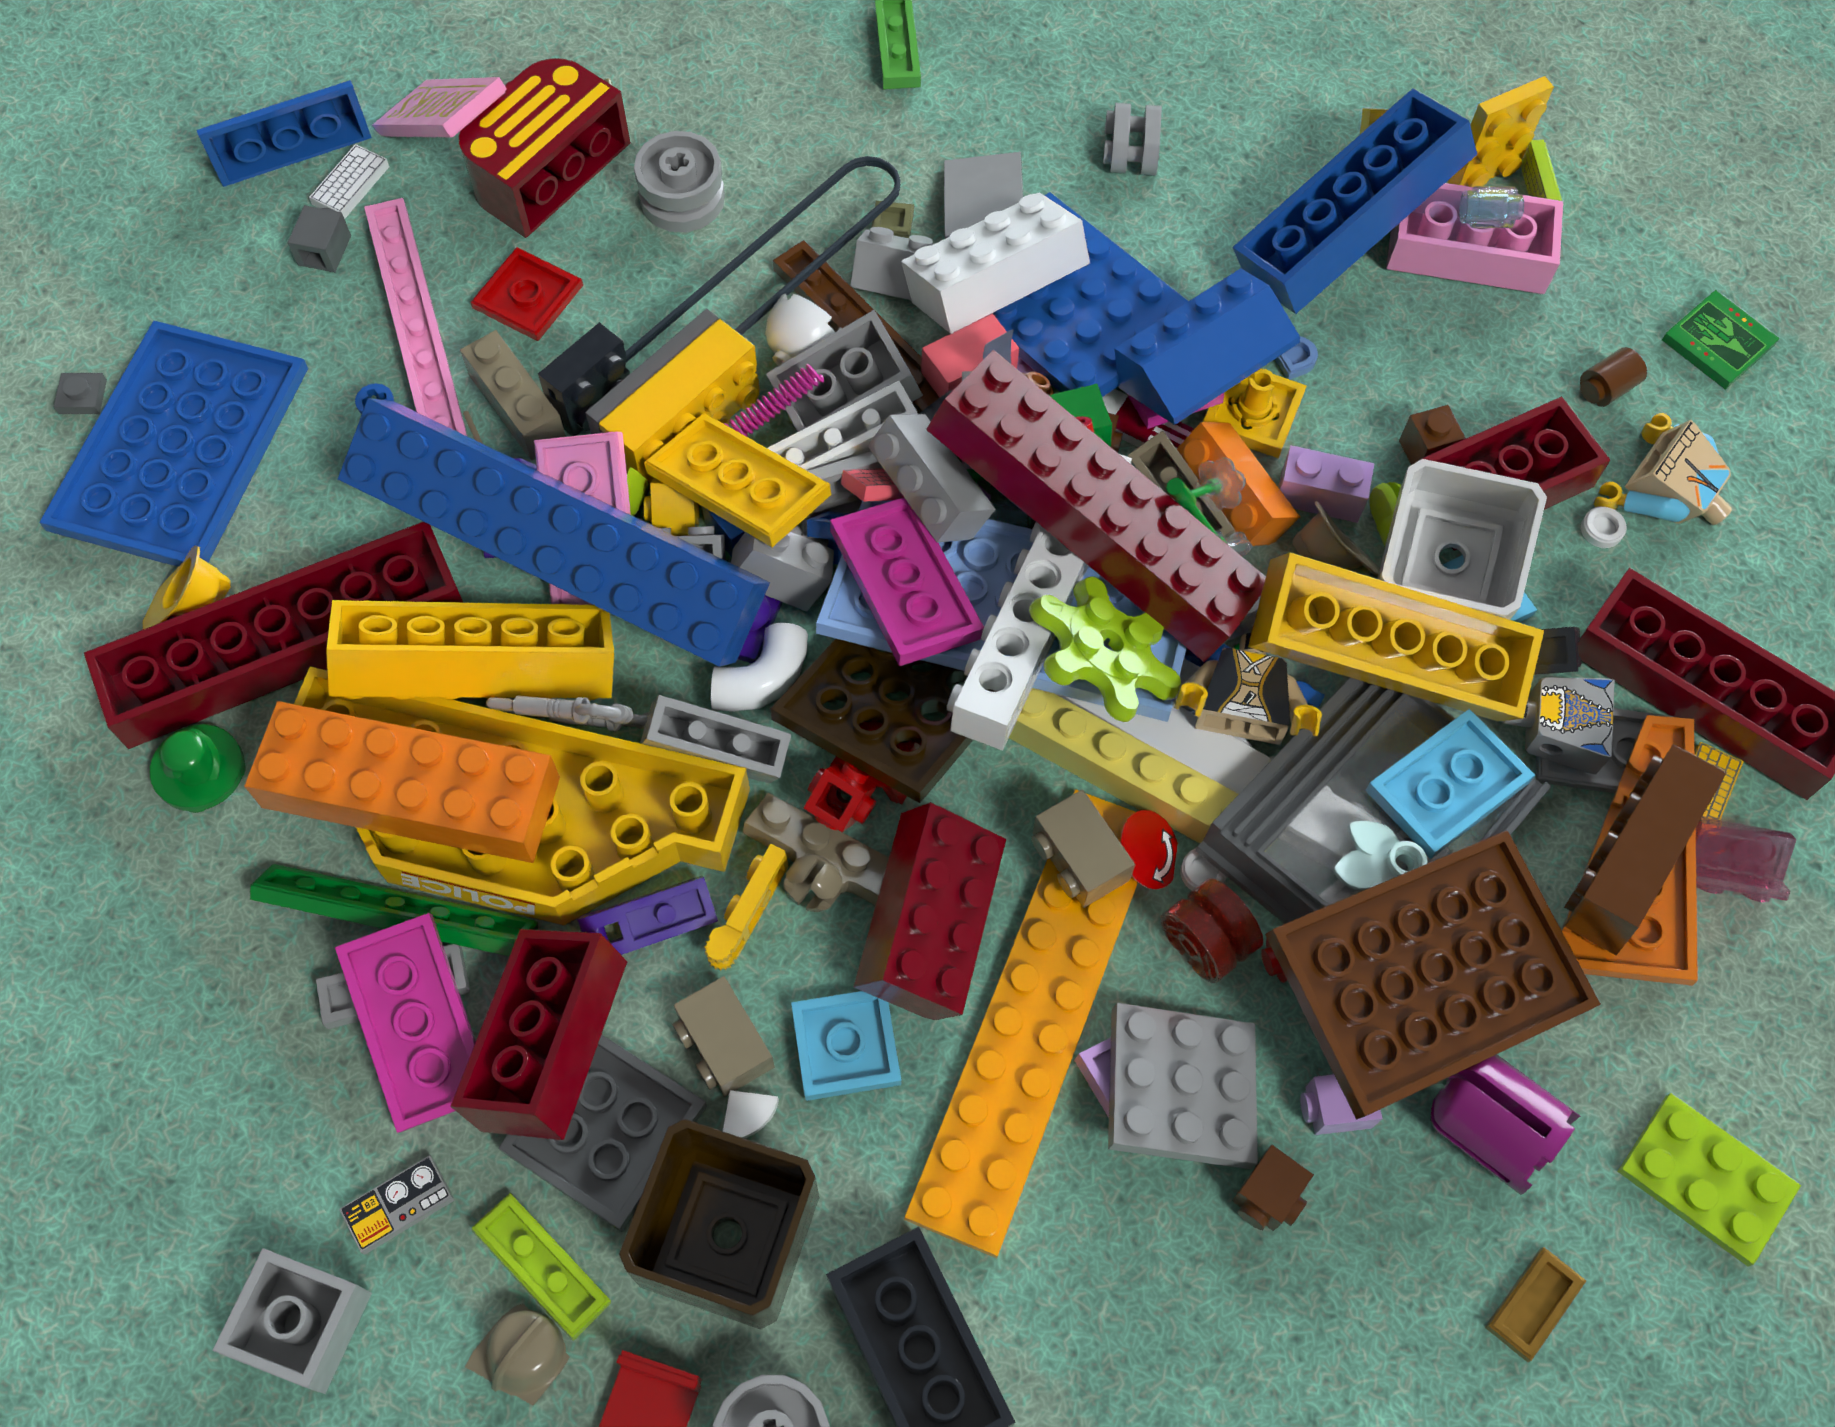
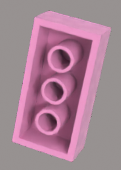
M1445 183L1390 231L1386 269L1545 294L1560 265L1563 201Z

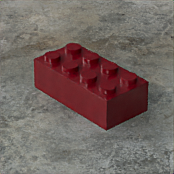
M1562 396L1422 458L1538 483L1547 496L1544 510L1593 488L1611 461Z
M932 802L901 813L853 987L927 1019L939 1020L963 1015L1006 838Z
M520 929L450 1106L479 1131L555 1140L565 1139L627 965L626 959L601 933Z

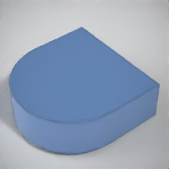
M1300 337L1299 344L1274 360L1284 376L1291 380L1307 374L1314 368L1318 358V351L1310 340Z

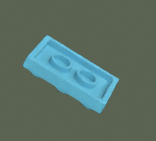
M1468 709L1372 780L1365 791L1411 840L1424 850L1427 857L1432 859L1528 785L1535 777V774Z

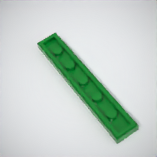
M272 864L250 885V900L382 929L430 913L433 915L441 942L510 956L520 929L538 930V922L535 920Z

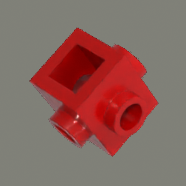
M838 762L827 769L820 768L815 774L807 789L812 794L806 802L804 809L815 815V819L827 828L839 830L843 833L854 825L856 821L860 824L866 821L876 804V801L870 797L877 785L868 780L869 775L848 762L844 764ZM841 790L851 795V800L843 799Z

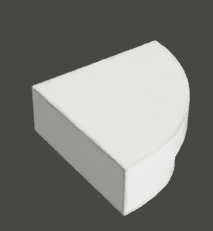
M730 1090L723 1132L744 1139L754 1135L772 1119L777 1109L779 1098L777 1096Z

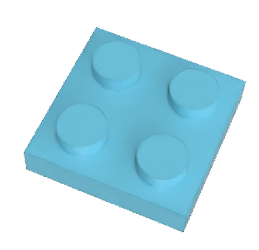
M863 991L791 1002L806 1101L901 1085V1075L888 1002Z

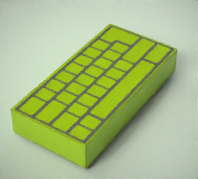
M1544 139L1532 140L1523 156L1521 165L1528 195L1562 201L1546 142H1544Z

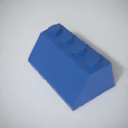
M351 80L196 130L223 187L372 138Z
M1240 268L1114 348L1117 374L1119 375V388L1175 425L1299 344L1300 335L1270 285Z

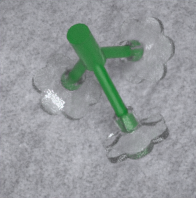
M1222 457L1215 462L1210 460L1203 462L1198 470L1200 478L1196 481L1195 489L1189 490L1179 478H1173L1168 481L1166 489L1172 496V499L1188 510L1190 514L1242 557L1250 552L1252 544L1243 532H1236L1229 537H1225L1221 531L1213 529L1196 506V498L1198 497L1205 499L1207 507L1212 511H1220L1224 507L1235 508L1240 504L1242 500L1240 491L1245 487L1246 479L1242 472L1235 470L1231 459Z

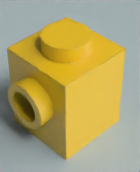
M654 478L650 483L651 496H645L644 498L645 521H651L652 526L657 528H671V535L688 536V527H699V504Z

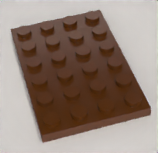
M1508 830L1276 927L1265 934L1356 1120L1601 1005Z

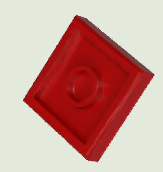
M516 247L470 303L473 309L539 341L583 287V281L581 278Z

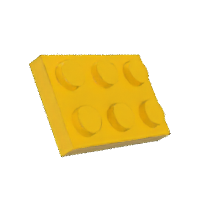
M1546 76L1478 104L1470 125L1477 155L1448 180L1449 184L1481 188L1489 179L1500 174L1503 177H1508L1520 168L1523 156L1529 143L1534 138V131L1547 108L1546 104L1554 88Z

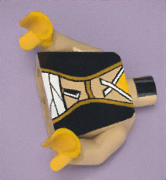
M1251 633L1242 635L1239 650L1224 648L1219 660L1206 661L1181 686L1174 708L1178 710L1180 706H1189L1195 710L1194 716H1197L1195 729L1277 745L1281 744L1290 722L1291 735H1298L1299 729H1307L1313 733V736H1318L1322 713L1318 708L1308 705L1295 678L1287 674V663L1283 658L1266 655V652L1248 647Z

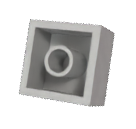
M262 1248L212 1351L302 1387L326 1394L372 1293L357 1284Z

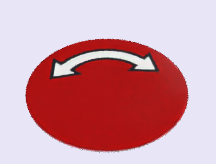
M1140 810L1133 813L1126 820L1121 834V844L1135 863L1132 876L1146 888L1162 889L1168 886L1174 878L1178 846L1176 836L1168 822L1159 814L1150 810Z

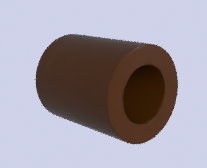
M1628 347L1620 348L1582 373L1580 377L1582 396L1590 403H1596L1599 407H1605L1645 381L1647 377L1646 364L1635 350Z

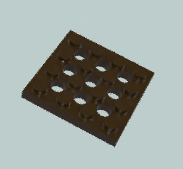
M835 639L770 708L771 720L918 803L923 801L973 741V739L951 731L953 712L947 710L948 701L953 691L948 686L961 682L965 683L968 677L964 674L965 671L924 660H917L899 666L892 652H880L876 648L840 639ZM928 663L934 667L927 672H918L911 668L913 665ZM867 672L871 675L869 679L864 681H856L849 677L853 673ZM986 689L987 691H990V692H997V691L992 690V689ZM899 691L908 695L906 699L901 701H893L886 697L888 693ZM837 700L846 704L838 710H829L823 707L826 702ZM935 711L941 712L946 716L940 721H929L923 717L925 713H933ZM873 720L882 724L879 729L873 731L864 730L859 726L863 722ZM914 741L920 745L918 749L911 752L902 751L896 746L899 743Z

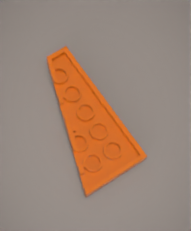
M1653 715L1645 717L1586 868L1606 838L1610 827L1621 809H1623L1630 797V793L1653 756L1657 755L1663 759L1673 744L1695 755L1694 719ZM1696 828L1639 928L1617 955L1610 953L1564 927L1572 913L1571 911L1568 912L1561 931L1584 974L1691 986L1698 981Z

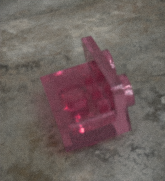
M1701 817L1696 826V887L1714 894H1722L1724 890L1739 892L1745 897L1758 902H1770L1771 898L1787 901L1791 891L1783 883L1795 847L1796 838L1788 832Z

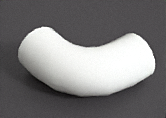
M790 623L769 625L765 628L762 654L754 663L744 667L715 666L711 683L712 710L735 712L760 709L781 698L799 678L807 651V631L798 625Z

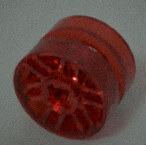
M1213 878L1206 879L1188 893L1187 899L1179 900L1162 913L1160 917L1163 931L1172 946L1180 951L1181 955L1187 952L1191 957L1188 963L1192 965L1194 971L1201 978L1210 983L1220 981L1236 968L1237 962L1245 961L1260 949L1264 943L1262 931L1249 908L1228 886Z

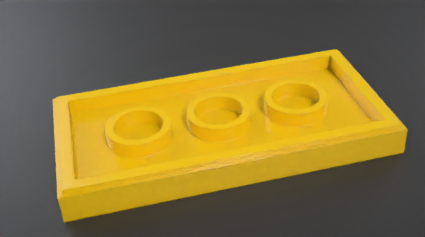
M705 413L700 415L644 462L647 474L772 548L832 495L830 483Z

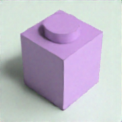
M1334 1074L1313 1077L1305 1087L1306 1093H1301L1302 1115L1306 1123L1313 1122L1315 1135L1372 1129L1383 1119L1380 1109L1356 1120Z

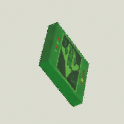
M1715 290L1666 332L1662 341L1726 390L1772 349L1780 338Z

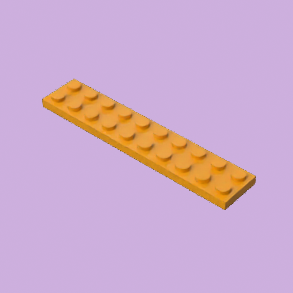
M1086 793L1121 843L1123 826L1135 811ZM1050 858L1047 859L905 1214V1221L992 1257H998L1138 882L1133 876H1131L1130 881L1083 908L1076 896L1070 898L1064 892L1057 878L1059 871Z

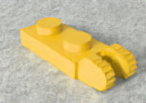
M770 844L764 856L758 854L752 861L746 876L749 883L742 895L735 894L726 908L724 919L727 920L726 925L713 929L709 935V941H706L707 945L704 946L705 954L708 955V962L711 963V967L714 966L715 970L719 969L721 971L725 969L726 971L727 968H731L732 964H735L734 960L739 957L789 867L785 850Z

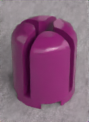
M1496 1054L1449 1077L1446 1081L1447 1084L1432 1101L1430 1121L1436 1132L1518 1194L1523 1195L1532 1186L1527 1180L1534 1170L1540 1171L1547 1162L1551 1164L1575 1130L1571 1124L1581 1116Z

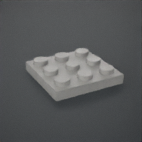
M1116 1003L1112 1008L1108 1149L1244 1169H1252L1258 1164L1255 1024Z

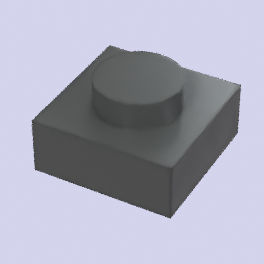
M61 373L54 409L58 414H100L107 379L103 373Z

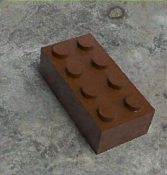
M1674 744L1663 759L1654 755L1634 786L1623 809H1621L1610 827L1603 843L1586 868L1585 874L1565 904L1564 908L1572 913L1564 927L1610 953L1617 955L1639 928L1727 772Z

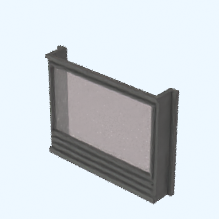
M1349 678L1321 707L1322 717L1318 736H1313L1310 730L1301 729L1298 735H1295L1212 822L1204 840L1197 846L1195 851L1284 924L1364 891L1346 886L1333 872L1334 867L1341 858L1351 851L1357 850L1350 836L1348 827L1350 823L1356 821L1377 822L1388 826L1399 841L1413 842L1365 791L1372 780L1456 718L1434 702ZM1533 778L1528 785L1432 859L1427 857V862L1430 863L1506 830L1511 835L1551 788V785L1547 782L1543 785ZM1396 861L1402 870L1409 872L1408 866L1404 862Z

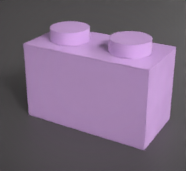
M1290 445L1282 468L1278 488L1296 510L1318 514L1319 511L1315 505V502L1318 501L1330 517L1358 523L1369 498L1375 463Z

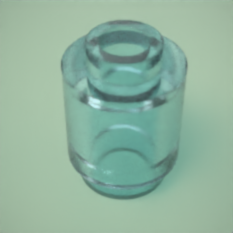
M1475 186L1472 190H1465L1462 193L1459 206L1460 222L1462 224H1469L1471 228H1512L1516 220H1520L1523 216L1524 198L1523 195H1518L1516 187Z

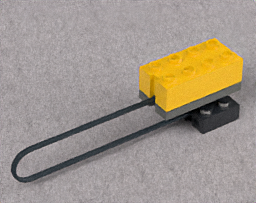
M859 157L844 164L626 351L623 340L600 322L538 373L543 393L560 415L564 430L571 436H577L583 430H590L591 434L622 432L626 473L632 467L645 477L650 484L654 477L647 474L644 462L700 415L705 413L719 422L729 425L730 418L741 408L743 410H746V407L750 408L751 403L754 404L757 401L760 392L759 378L756 374L755 345L742 335L767 314L783 294H790L893 204L899 196L901 186L898 171L890 162L879 157ZM872 166L887 171L893 178L894 188L882 202L736 329L731 328L706 308L630 374V371L626 368V363L846 174L859 167Z

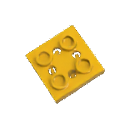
M1261 368L1224 392L1223 403L1210 407L1203 422L1230 423L1248 448L1279 459L1307 385L1275 375L1271 371ZM1244 424V426H1251L1252 428L1247 430L1244 429L1241 425Z

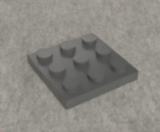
M601 1035L565 1139L555 1140L507 1135L498 1149L620 1232H623L635 1214L667 1128L683 1119L697 1122L706 1109L707 1104L703 1099Z

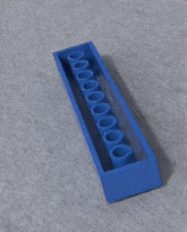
M367 399L338 476V480L719 667L736 663L770 584L769 581L394 401Z

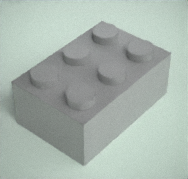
M875 310L766 373L772 386L777 388L781 394L782 392L778 385L782 384L786 388L784 380H788L792 385L789 376H793L797 380L795 372H799L803 377L800 368H804L807 371L806 364H810L819 376L823 375L824 383L819 382L818 387L813 385V391L808 390L807 395L802 393V399L797 398L796 403L791 401V407L786 405V411L798 432L897 381H900L911 402L923 396L913 375Z

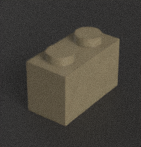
M1083 789L1035 817L1031 839L1036 851L1044 860L1050 858L1059 871L1057 878L1062 889L1070 898L1076 896L1083 908L1130 881L1135 863Z
M725 976L674 1004L679 1020L672 1025L685 1049L695 1045L703 1059L695 1065L709 1090L718 1085L723 1096L726 1097L729 1095L730 1090L736 1091L775 1068L771 1053Z

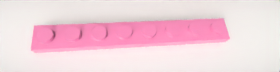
M399 198L366 206L364 208L416 411L468 437L404 199Z

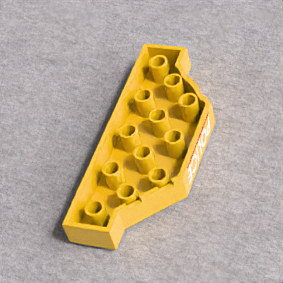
M309 667L294 702L295 705L551 755L560 780L534 863L355 828L373 864L387 883L560 925H566L679 862L725 872L750 792L747 769L456 700H445L439 697H412L403 700L392 697H363L360 699L329 697L328 671Z

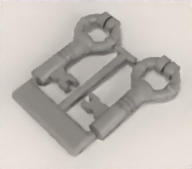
M516 696L514 700L491 697L486 701L487 706L491 709L525 717H549L550 722L607 727L609 731L613 732L619 731L622 726L644 729L649 713L647 712L643 715L633 714L630 707L618 703L611 706L591 704L585 697H578L576 700Z

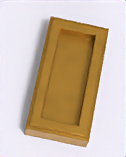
M1543 1247L1535 1255L1485 1328L1526 1362H1530L1586 1283V1280Z

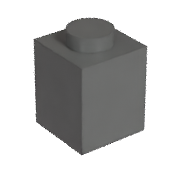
M304 205L287 243L298 266L335 273L351 238V233L342 212H337L330 208H316Z

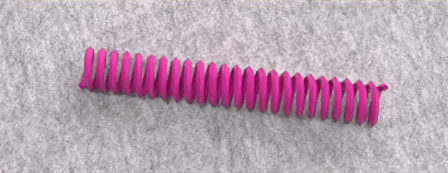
M806 364L807 371L804 368H800L803 377L799 372H795L797 380L793 376H789L792 385L788 380H784L786 388L782 384L778 385L782 394L777 388H773L776 397L771 392L767 393L771 402L766 396H762L765 405L760 400L756 401L761 411L752 403L751 407L755 414L750 408L746 407V412L750 419L744 412L740 411V415L745 423L739 416L735 415V420L740 428L732 419L729 420V423L735 431L748 437V433L753 434V429L758 430L759 425L764 426V421L769 422V417L775 418V413L780 414V409L786 410V405L791 407V401L796 403L797 398L802 399V393L807 395L808 390L813 391V385L818 387L819 382L824 383L823 375L819 376L810 364Z

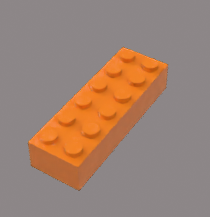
M277 701L244 787L261 808L534 863L560 776L551 755Z

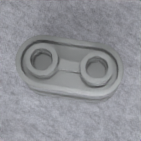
M1115 103L1114 110H1107L1105 134H1113L1112 140H1105L1103 164H1111V173H1125L1127 162L1141 163L1140 175L1156 176L1160 150L1162 106L1146 105L1144 117L1130 116L1131 104ZM1129 132H1142V147L1129 146Z

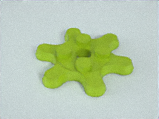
M1087 577L1077 582L1073 588L1077 607L1069 606L1052 595L1041 596L1031 603L1029 612L1033 620L1040 626L1053 632L1060 642L1061 650L1049 655L1043 664L1045 673L1053 682L1065 686L1078 679L1089 681L1101 692L1106 711L1111 717L1121 722H1129L1136 715L1139 705L1135 691L1136 688L1146 689L1156 697L1168 701L1174 699L1178 694L1181 685L1180 676L1175 670L1160 662L1153 655L1150 646L1157 644L1161 640L1164 627L1146 612L1133 617L1116 609L1109 599L1105 584L1098 578ZM1107 638L1110 639L1108 645L1112 648L1113 651L1109 650L1103 645L1104 641Z

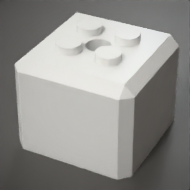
M1421 459L1408 467L1401 485L1378 579L1510 620L1521 607L1547 496L1538 483ZM1445 548H1456L1462 553L1464 563L1458 569H1448L1441 564L1439 553Z

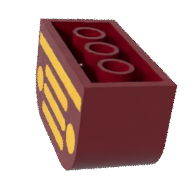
M545 59L527 67L512 81L505 84L507 90H505L501 97L466 125L459 133V145L478 204L489 214L525 238L532 234L631 143L621 91L580 64L567 59Z

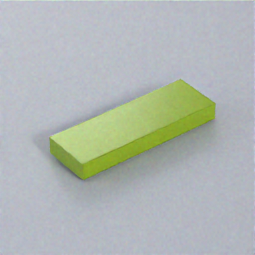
M511 1193L471 1228L478 1239L572 1341L611 1304V1300Z

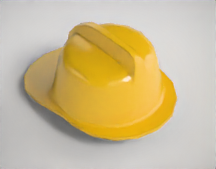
M195 545L191 548L183 563L157 590L143 619V629L164 622L169 616L177 617L224 599L231 588V580L215 566L199 557L200 547Z

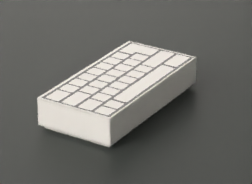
M355 144L309 196L311 204L317 208H330L337 212H342L345 219L389 168L387 159Z

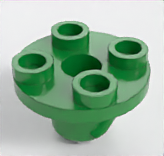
M207 724L188 726L167 737L155 751L150 764L151 784L159 797L168 805L183 811L202 812L220 804L236 790L246 770L244 754L235 738L224 729Z

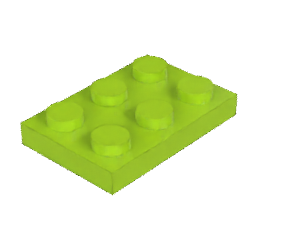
M1672 1093L1665 1096L1617 1171L1747 1267L1755 1264L1801 1187L1795 1180Z

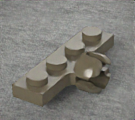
M767 793L744 822L743 834L767 847L773 844L785 850L786 857L793 862L786 872V878L784 879V889L790 899L799 905L811 889L816 895L807 905L806 910L821 912L829 909L840 894L849 892L876 906L889 857L839 830L827 828L819 823L815 817Z

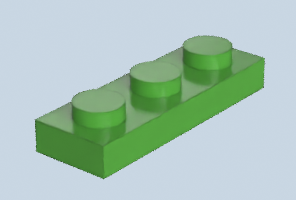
M875 0L883 89L921 87V72L912 0Z

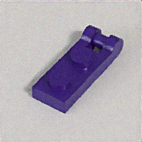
M699 876L605 909L584 914L577 918V922L581 932L601 933L608 941L604 926L618 922L623 937L609 942L623 955L718 922L705 879L703 876Z

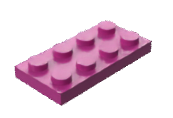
M905 498L830 520V531L899 666L981 640L984 630L981 620L939 543L935 541Z
M427 913L335 947L396 1132L406 1131L455 1112L450 1106L476 1041L433 915Z

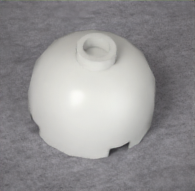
M783 294L768 316L765 331L767 343L775 354L772 357L774 362L780 366L834 334L835 331L828 325L832 317L816 304L799 295L793 294L787 300V295Z

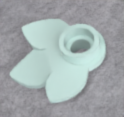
M1356 821L1350 823L1348 827L1357 850L1351 851L1341 858L1334 867L1333 872L1346 886L1356 890H1366L1406 873L1407 871L1402 870L1396 861L1404 862L1408 866L1409 871L1428 864L1424 850L1419 845L1410 841H1399L1388 826L1377 822Z

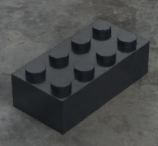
M920 1227L826 1274L828 1284L895 1427H1013L1016 1422Z

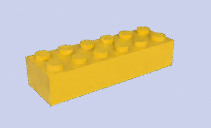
M1289 552L1270 560L1248 647L1464 712L1470 709L1475 715L1484 718L1506 721L1524 718L1544 630Z
M332 600L327 641L329 697H345L348 699L392 697L401 700L412 697H439L445 700H453L459 697L489 699L491 697L515 698L516 696L550 699L585 697L589 701L598 698H612L614 646L610 613L595 605Z

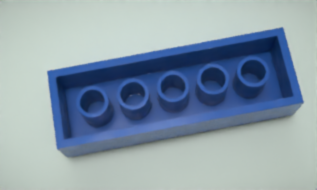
M1412 88L1233 246L1241 269L1270 285L1279 302L1294 314H1297L1477 155L1469 120Z

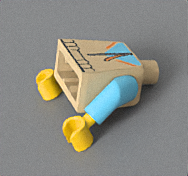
M1659 413L1654 415L1651 422L1646 423L1642 429L1641 435L1643 439L1654 445L1625 485L1629 490L1628 494L1622 493V489L1617 483L1606 482L1600 487L1599 493L1612 499L1596 497L1594 506L1608 507L1614 510L1618 508V505L1624 506V510L1627 512L1652 516L1677 524L1702 515L1711 525H1717L1732 511V507L1719 495V492L1731 476L1730 469L1720 457L1712 436L1702 433L1692 420L1673 427L1671 426V418L1667 414Z

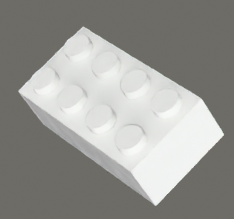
M1039 192L1024 196L1020 199L1019 203L1005 210L988 214L984 220L968 228L952 232L950 237L934 245L919 248L914 255L902 260L901 263L912 303L952 334L1090 264L1082 220Z

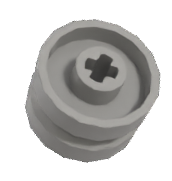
M671 131L659 134L644 143L636 155L634 164L636 183L639 188V200L644 215L655 226L670 232H690L701 229L714 221L723 209L725 198L721 160L716 147L705 137L685 131Z
M760 1375L741 1383L723 1400L713 1423V1427H830L821 1401L805 1384L786 1375Z

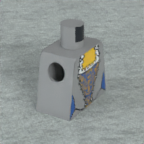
M1542 678L1529 694L1524 718L1502 721V723L1526 727L1525 750L1529 754L1596 775L1612 756L1615 680L1605 678Z

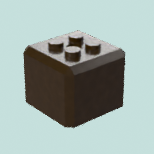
M683 1119L667 1128L619 1255L626 1272L642 1289L761 1330L776 1322L780 1314L820 1198L816 1177L806 1159ZM725 1221L736 1222L742 1229L740 1241L731 1248H721L715 1244L713 1239L716 1227Z

